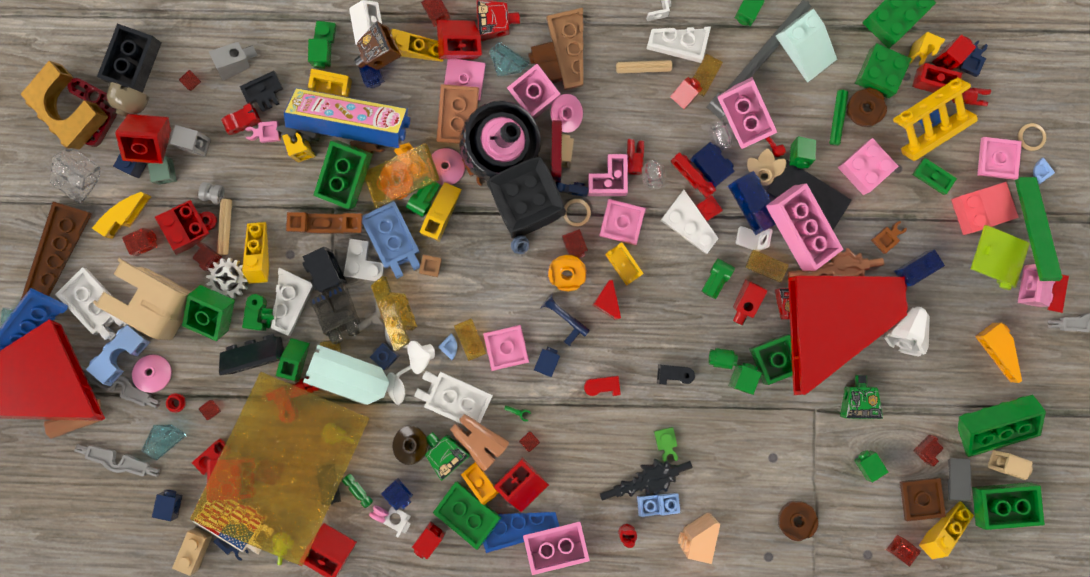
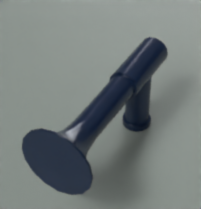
M552 293L540 309L545 307L553 310L574 328L564 340L567 345L571 346V343L580 333L585 337L590 330L558 306L553 299Z

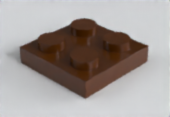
M934 477L900 481L905 521L946 517L941 478Z

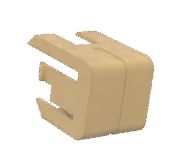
M119 258L120 264L114 275L137 287L135 295L129 305L103 291L98 302L94 300L93 303L98 308L154 339L172 340L183 322L187 295L191 291L159 273L144 267H135Z

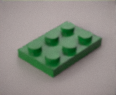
M458 481L453 484L433 511L434 515L476 550L482 546L502 518L486 504H481L478 498Z

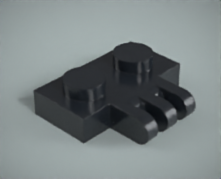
M275 71L239 86L247 104L257 102L262 112L266 111L264 103L267 104L269 109L273 108L270 101L272 99L276 106L280 104L275 93L283 90V87Z

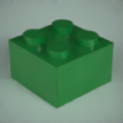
M876 43L869 49L854 84L864 88L876 89L889 99L897 93L912 58Z
M199 285L187 295L182 326L214 341H218L229 331L235 300Z
M790 334L782 335L749 348L755 365L758 367V372L762 373L761 380L763 384L770 385L793 376Z

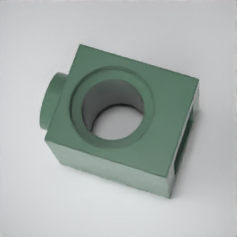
M165 155L163 164L148 163L152 183L161 185L177 182L173 159Z

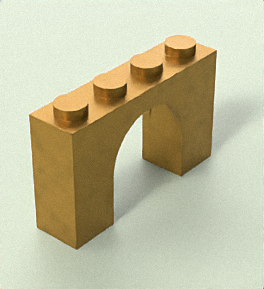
M48 61L24 89L21 96L26 100L25 103L36 111L37 117L49 126L50 132L57 135L64 147L80 150L108 116L98 104L84 100L69 118L63 120L57 111V100L60 93L73 77L63 65Z

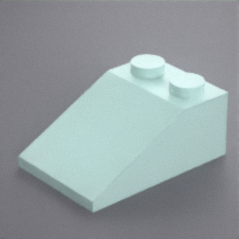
M814 9L801 15L776 35V38L807 82L837 60L826 27Z

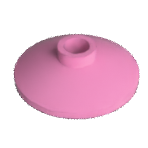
M562 94L554 100L551 106V120H562V132L569 133L575 131L580 126L583 118L581 103L571 94Z
M443 148L435 151L427 162V165L432 170L429 177L441 186L444 182L450 185L457 183L465 171L463 158L453 149ZM443 163L449 164L447 169L442 168Z
M159 355L142 357L137 361L132 370L134 385L139 390L147 393L162 390L169 383L172 375L169 362ZM152 369V374L147 376V371Z

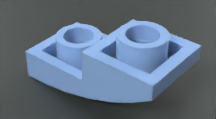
M678 493L637 496L640 517L680 513Z

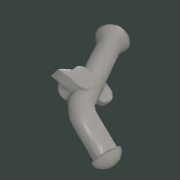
M382 295L374 297L375 313H366L365 319L353 328H349L354 337L372 323L383 324L380 320L384 312Z

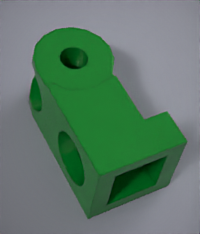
M252 294L247 298L242 328L266 331V323H262L261 318L262 309L267 306L266 298L257 294Z

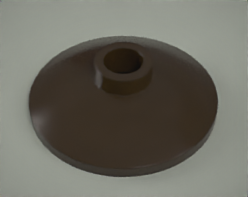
M415 426L401 428L396 433L392 444L396 459L405 465H414L424 458L428 447L426 435L420 428Z

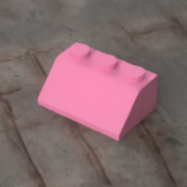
M753 77L734 85L717 97L741 149L777 133Z
M581 522L523 535L532 575L590 561Z

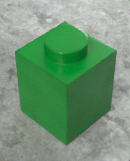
M743 0L734 18L742 25L751 26L765 0Z
M308 39V62L316 69L331 67L332 44L328 39Z
M798 136L790 145V165L800 169H808L816 160V140Z
M865 450L858 454L859 458L854 460L865 479L872 483L889 473L878 454L874 451Z

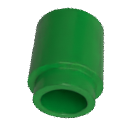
M710 349L708 364L713 365V367L732 370L733 366L737 365L738 355H735L734 350Z

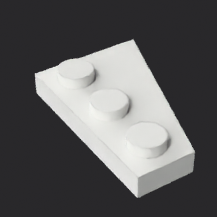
M688 27L685 30H676L675 28L652 29L647 49L702 63L711 27H704V29Z
M685 190L681 192L660 220L705 254L710 251L719 239Z
M279 268L276 301L273 308L274 320H272L271 328L290 336L313 290L311 282Z

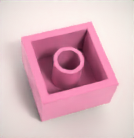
M872 138L857 149L838 168L862 195H865L877 187L899 166Z

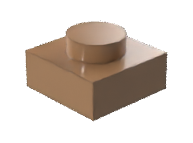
M423 255L419 274L438 278L442 259Z

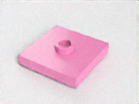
M448 59L444 84L479 87L478 101H481L486 64L460 59Z
M982 137L977 176L1018 179L1022 141Z
M608 199L599 236L636 246L646 208Z
M521 325L483 333L492 371L529 363Z

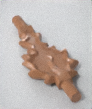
M846 248L845 252H839L831 259V262H826L816 271L788 272V278L797 275L865 276V271L871 267L884 266L883 258L863 259L861 253L855 255L849 248Z

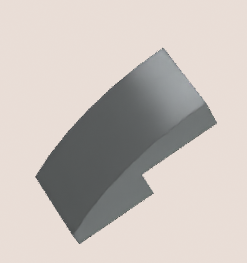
M285 125L277 126L276 128L281 133V137L288 134L291 140L292 138L298 140L296 133L309 142H312V139L319 141L321 137L319 133L287 128Z
M950 458L948 460L949 480L947 481L949 500L970 501V459Z

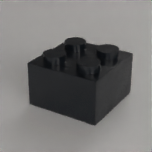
M321 247L302 256L304 259V269L307 273L310 272L313 278L311 284L315 290L328 294L330 291L332 292L334 289H339L338 287L341 288L348 284L333 250Z

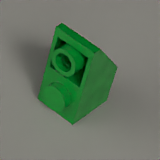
M291 338L280 358L276 376L292 381L300 380L310 343Z

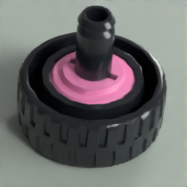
M492 101L480 106L467 118L459 137L460 154L465 165L473 174L486 181L510 167L538 157L541 149L540 130L535 119L523 107L513 102Z

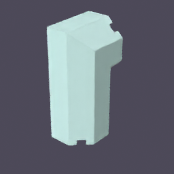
M317 345L316 350L319 353H314L306 373L309 379L304 378L303 383L364 405H368L385 396L389 380L381 367Z

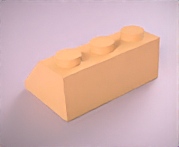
M706 513L684 527L683 532L679 534L678 544H680L688 559L712 564L720 523L712 514Z

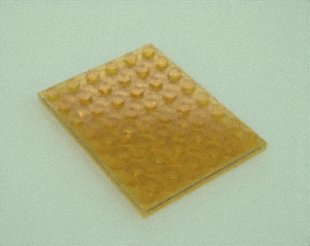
M260 372L190 520L303 566L370 418L264 372Z

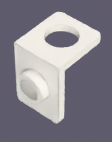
M661 0L663 10L649 12L646 18L647 21L668 17L671 0Z
M740 226L738 228L736 244L759 252L770 246L772 229L769 228L759 233ZM767 235L766 241L763 244L764 237Z
M391 506L388 511L389 515L385 516L383 524L398 531L396 537H399L401 533L405 534L411 525L408 522L411 516ZM391 514H399L401 517L400 523H391Z

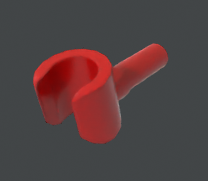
M770 136L765 138L770 144L775 157L785 154L786 149L783 144L776 146Z

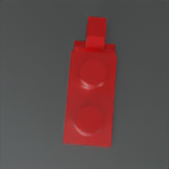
M679 152L671 160L675 168L706 199L716 191L712 182L705 181L702 172L690 164L691 162L686 155H682Z

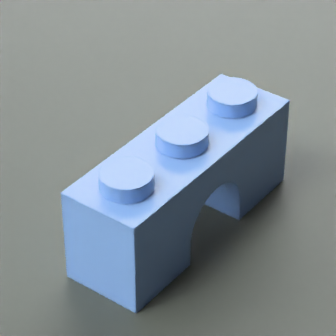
M126 325L119 329L116 337L103 347L100 355L90 361L89 367L86 370L102 384L111 386L124 372L117 365L119 354L127 351L131 355L138 357L150 341L135 328Z

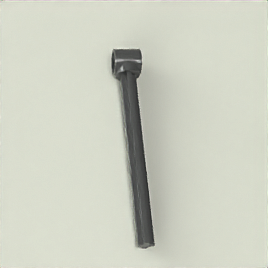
M802 0L725 91L751 78L779 46L780 42L776 35L801 15L808 12L812 7L809 1ZM718 92L706 107L719 119H722L725 113L717 97L724 92Z

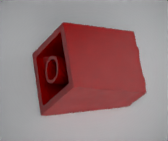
M128 114L115 132L122 161L163 164L171 133L169 117Z

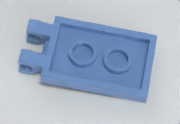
M395 201L363 215L362 223L385 269L391 267L396 279L403 276L399 265L409 261L414 271L420 268V264L415 256L420 251Z

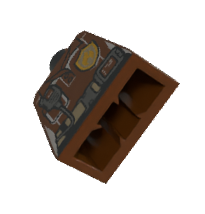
M376 21L357 42V47L361 54L354 61L360 68L368 65L378 70L400 58L402 55L389 27Z

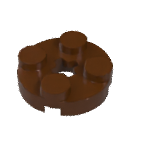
M873 88L857 91L848 101L847 116L861 127H872L879 123L887 113V105L885 104L883 94ZM869 103L871 112H865L863 105Z
M789 501L779 512L778 527L789 539L802 541L806 538L809 539L815 534L818 528V518L815 510L807 503ZM801 516L802 524L795 526L794 518Z

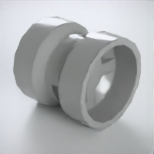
M202 182L198 191L199 200H210L212 203L220 204V200L224 197V187L221 185L212 186L210 183Z

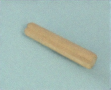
M671 60L618 62L616 64L617 73L670 72L672 70Z
M230 199L220 200L217 254L228 255L232 210V200Z

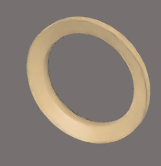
M1030 123L1019 130L1018 141H1022L1021 147L1025 150L1036 151L1045 144L1046 133L1040 125ZM1028 127H1036L1042 133V142L1037 147H1030L1023 140V133Z
M572 199L564 206L566 211L571 204L581 203L586 207L587 216L580 223L571 222L567 214L563 217L572 226H582L590 218V207L584 200Z

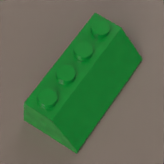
M1032 394L959 416L958 431L966 456H975L1041 436L1046 414L1045 409Z

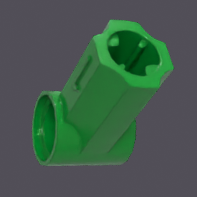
M426 177L417 193H414L409 199L406 208L424 217L430 209L431 201L441 185L433 179Z
M718 258L710 270L711 274L701 292L716 299L725 282H728L732 276L735 267Z

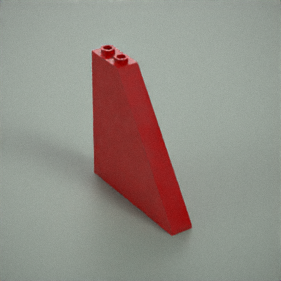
M797 275L788 278L794 395L808 394L907 316L908 304L906 302L907 285L905 277Z
M49 319L0 351V418L103 421L105 419L60 323Z

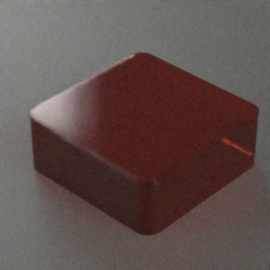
M188 70L179 79L189 91H192L201 83V80L191 70Z
M209 400L199 408L206 420L212 419L221 412L214 400Z
M531 431L519 440L528 452L540 443Z

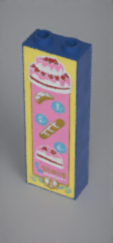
M295 88L284 111L285 127L394 148H399L401 141L405 140V129L409 128L411 119L408 117V108Z

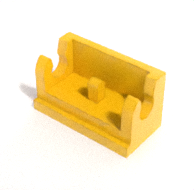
M926 32L913 43L908 55L909 58H912L910 64L919 55L921 57L919 66L922 65L927 55L931 52V56L937 54L945 39Z
M311 69L308 88L311 91L349 97L352 84L349 76Z
M296 133L298 140L294 142L288 134L282 136L288 155L298 163L316 157L310 143L307 140H304L303 143L302 137L298 133Z
M622 242L605 254L626 286L644 274Z

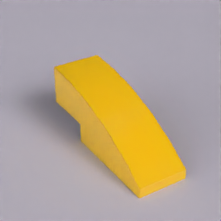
M139 192L127 197L110 208L96 222L92 229L104 237L113 239L121 226L130 227L152 196Z

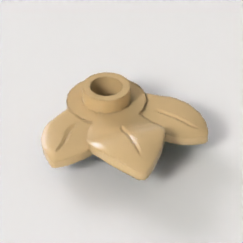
M766 149L760 154L758 160L748 158L747 168L755 176V180L759 185L768 186L775 177L782 175L786 168V159L775 160L772 152ZM763 174L768 175L766 180L761 179Z

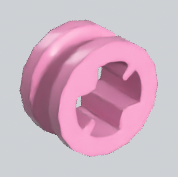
M374 505V511L370 512L369 516L376 521L384 523L385 516H388L389 512Z

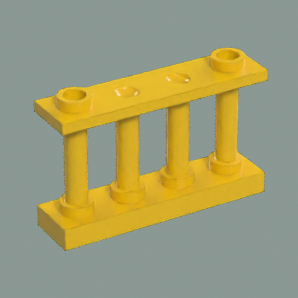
M957 77L893 118L895 123L906 129L909 143L901 148L903 155L916 161L978 121L977 115L965 109L962 93L971 88L970 83ZM954 98L957 113L948 117L946 103ZM938 109L941 123L932 127L930 113ZM922 119L925 133L917 138L913 124Z

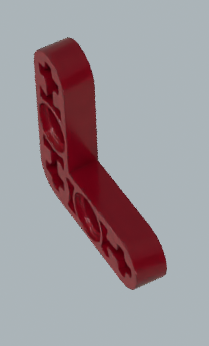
M73 78L67 85L69 92L82 100L98 104L108 116L105 124L98 128L100 132L96 131L92 135L95 137V140L89 139L85 143L88 146L97 147L102 143L118 114L115 113L116 109L103 103L104 100L108 101L107 93L79 78ZM76 84L86 89L85 92L76 89ZM97 91L99 94L98 99L91 101V93Z
M552 120L551 176L555 183H561L562 120Z

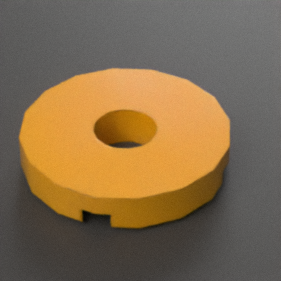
M563 255L551 262L548 277L550 283L554 284L557 289L573 291L580 288L585 282L587 270L585 264L579 258L572 255ZM568 270L572 272V275L567 277L562 272Z

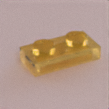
M707 53L693 77L701 84L700 87L703 90L699 95L703 97L723 63Z
M752 250L745 268L781 283L789 265L756 250Z
M472 318L454 325L468 361L487 354Z

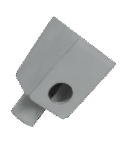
M239 42L209 51L223 81L248 69L250 66L247 60L258 56L253 45L242 49Z

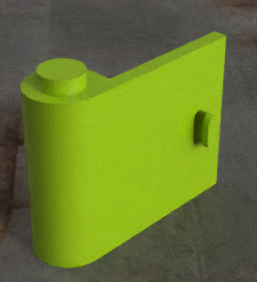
M984 225L970 269L996 279V283L999 284L1001 289L1011 290L1016 288L1030 243Z

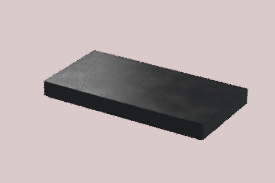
M786 160L784 172L782 175L775 177L766 193L776 199L792 186L807 183L832 230H834L852 200L805 170L790 165V161Z

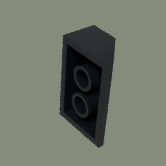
M271 334L264 336L263 340L256 342V339L244 342L245 346L238 347L237 345L226 347V351L220 352L219 375H231L280 361L285 350L282 338Z

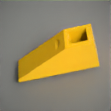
M393 28L390 30L402 57L443 62V59H439L437 40Z
M445 182L443 183L421 227L420 233L440 242L462 189Z
M266 222L247 223L242 272L249 284L268 282L269 253Z
M961 501L958 502L946 514V517H942L926 533L919 546L931 559L948 557L974 515Z

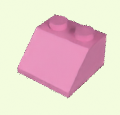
M538 64L534 65L507 87L520 106L528 111L534 119L547 110L554 100L561 95Z
M1036 264L1025 265L1023 267L1018 303L1036 307H1049L1053 300L1052 288L1055 281H1040Z

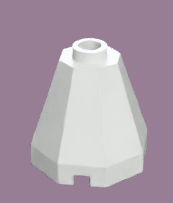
M912 307L907 311L906 317L887 331L884 339L893 348L895 345L901 347L898 351L918 357L921 354L924 355L929 347L930 316L924 308Z

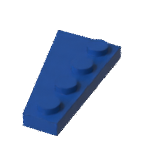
M30 288L0 327V351L49 319L54 320L58 314L64 313L68 309V305Z
M556 512L498 514L502 518L483 543L485 552L489 553L524 542L523 535L560 527Z

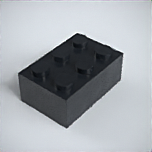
M117 23L97 77L106 83H117L121 85V88L129 87L143 93L162 42L152 35Z

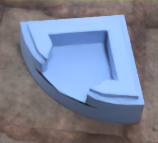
M1044 158L1038 160L1033 169V177H1037L1038 184H1041L1055 173Z
M452 333L438 346L451 360L456 356L458 349L457 340Z

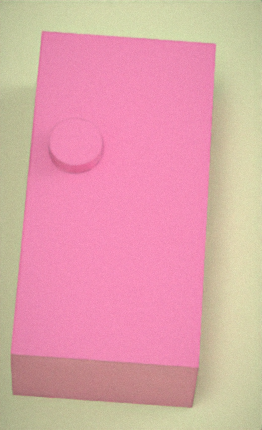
M807 183L792 186L766 205L802 271H816L843 250Z

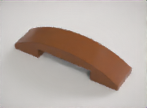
M287 212L286 231L324 234L362 233L363 214Z

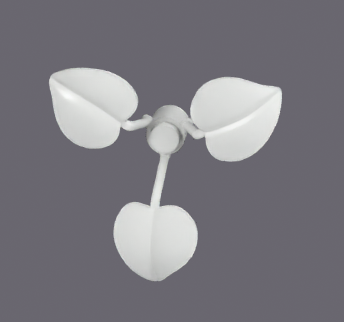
M388 316L385 325L386 341L392 349H397L398 346L408 348L410 366L396 373V375L393 372L387 375L389 380L388 394L394 403L399 406L405 397V388L399 379L400 375L410 369L416 374L422 373L429 361L434 359L435 351L431 344L421 346L417 341H410L409 345L403 344L401 342L403 335L399 325L391 316Z

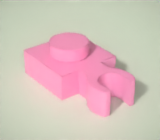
M278 121L258 123L259 128L257 129L253 127L245 128L246 131H253L251 137H246L250 141L260 138L261 143L281 141L280 132L276 130L277 126H279Z

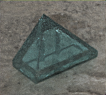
M500 42L489 51L497 76L521 73L530 64Z
M172 424L153 425L142 448V452L157 461L181 441L186 434Z

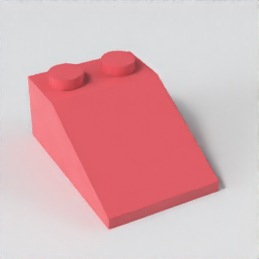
M1007 182L951 199L963 235L983 230L984 225L993 227L1019 218Z

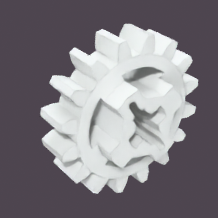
M221 258L220 264L214 262L215 268H208L211 275H206V278L210 279V282L206 283L207 286H212L211 290L227 297L230 296L232 299H236V294L242 296L241 290L248 289L245 286V283L248 281L242 272L243 265L239 266L240 261L235 260L233 262L232 258H228L227 262ZM231 277L234 278V280L225 281L222 278Z

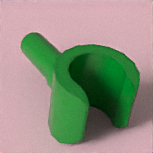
M263 308L261 318L266 320V328L269 329L271 328V320H274L272 315L273 309Z
M505 405L504 410L518 415L525 422L529 421L526 418H522L524 412L530 413L529 410H518Z

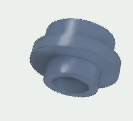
M522 235L515 237L511 242L512 251L517 254L526 253L529 249L528 239Z

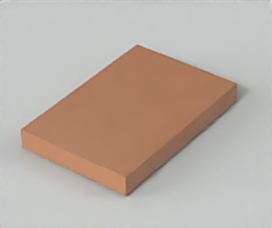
M441 84L437 142L459 144V137L464 123L478 108L479 87Z

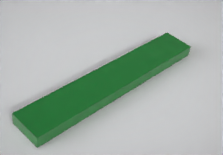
M1018 177L1015 180L1039 280L1060 281L1063 277L1037 177Z

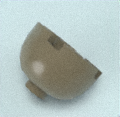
M110 82L107 91V100L110 106L116 109V114L124 117L128 114L141 113L149 100L146 94L129 87L121 88L120 84Z

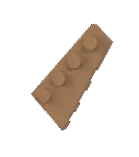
M583 8L548 15L546 20L555 47L564 90L582 87Z

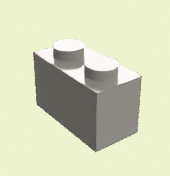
M175 125V128L170 133V144L183 151L206 156L211 140L207 136L196 130Z

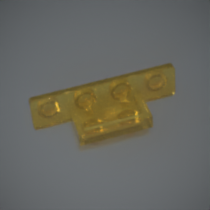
M382 276L371 285L393 349L394 351H399L410 342L406 330L413 331L417 328V324L406 295L391 292L387 278Z

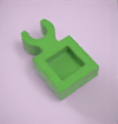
M673 427L654 431L658 450H664L662 455L663 461H667V455L672 454L674 460L677 461L678 456L672 449L677 447Z

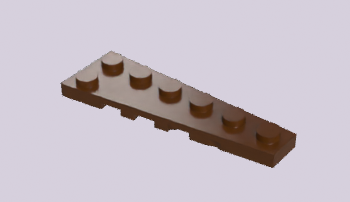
M52 202L21 300L30 288L50 296L92 213Z

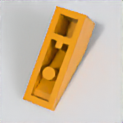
M1001 322L992 323L975 337L1007 379L1012 383H1020L1022 377L1014 338L1010 334V329Z

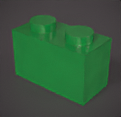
M748 363L736 365L728 386L754 395L762 373L757 371L758 367Z

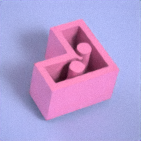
M608 154L607 174L588 175V196L627 195V154Z

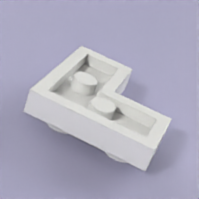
M349 240L343 276L376 282L383 281L385 269L383 264L367 261L369 241Z

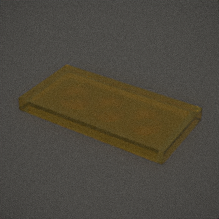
M426 143L369 169L365 177L375 208H380L440 180Z

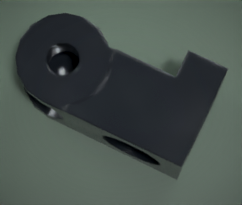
M658 364L657 384L667 385V380H678L680 383L690 384L695 379V373L689 367Z

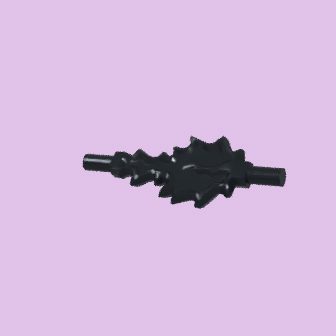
M654 459L652 465H640L643 471L636 472L638 477H633L632 481L622 480L621 485H615L613 489L600 493L602 501L614 496L621 497L625 493L632 497L636 491L642 492L644 489H646V496L653 492V495H656L661 490L667 492L670 482H676L675 476L680 475V472L692 469L693 466L691 461L676 466V464L671 465L668 461L662 463Z

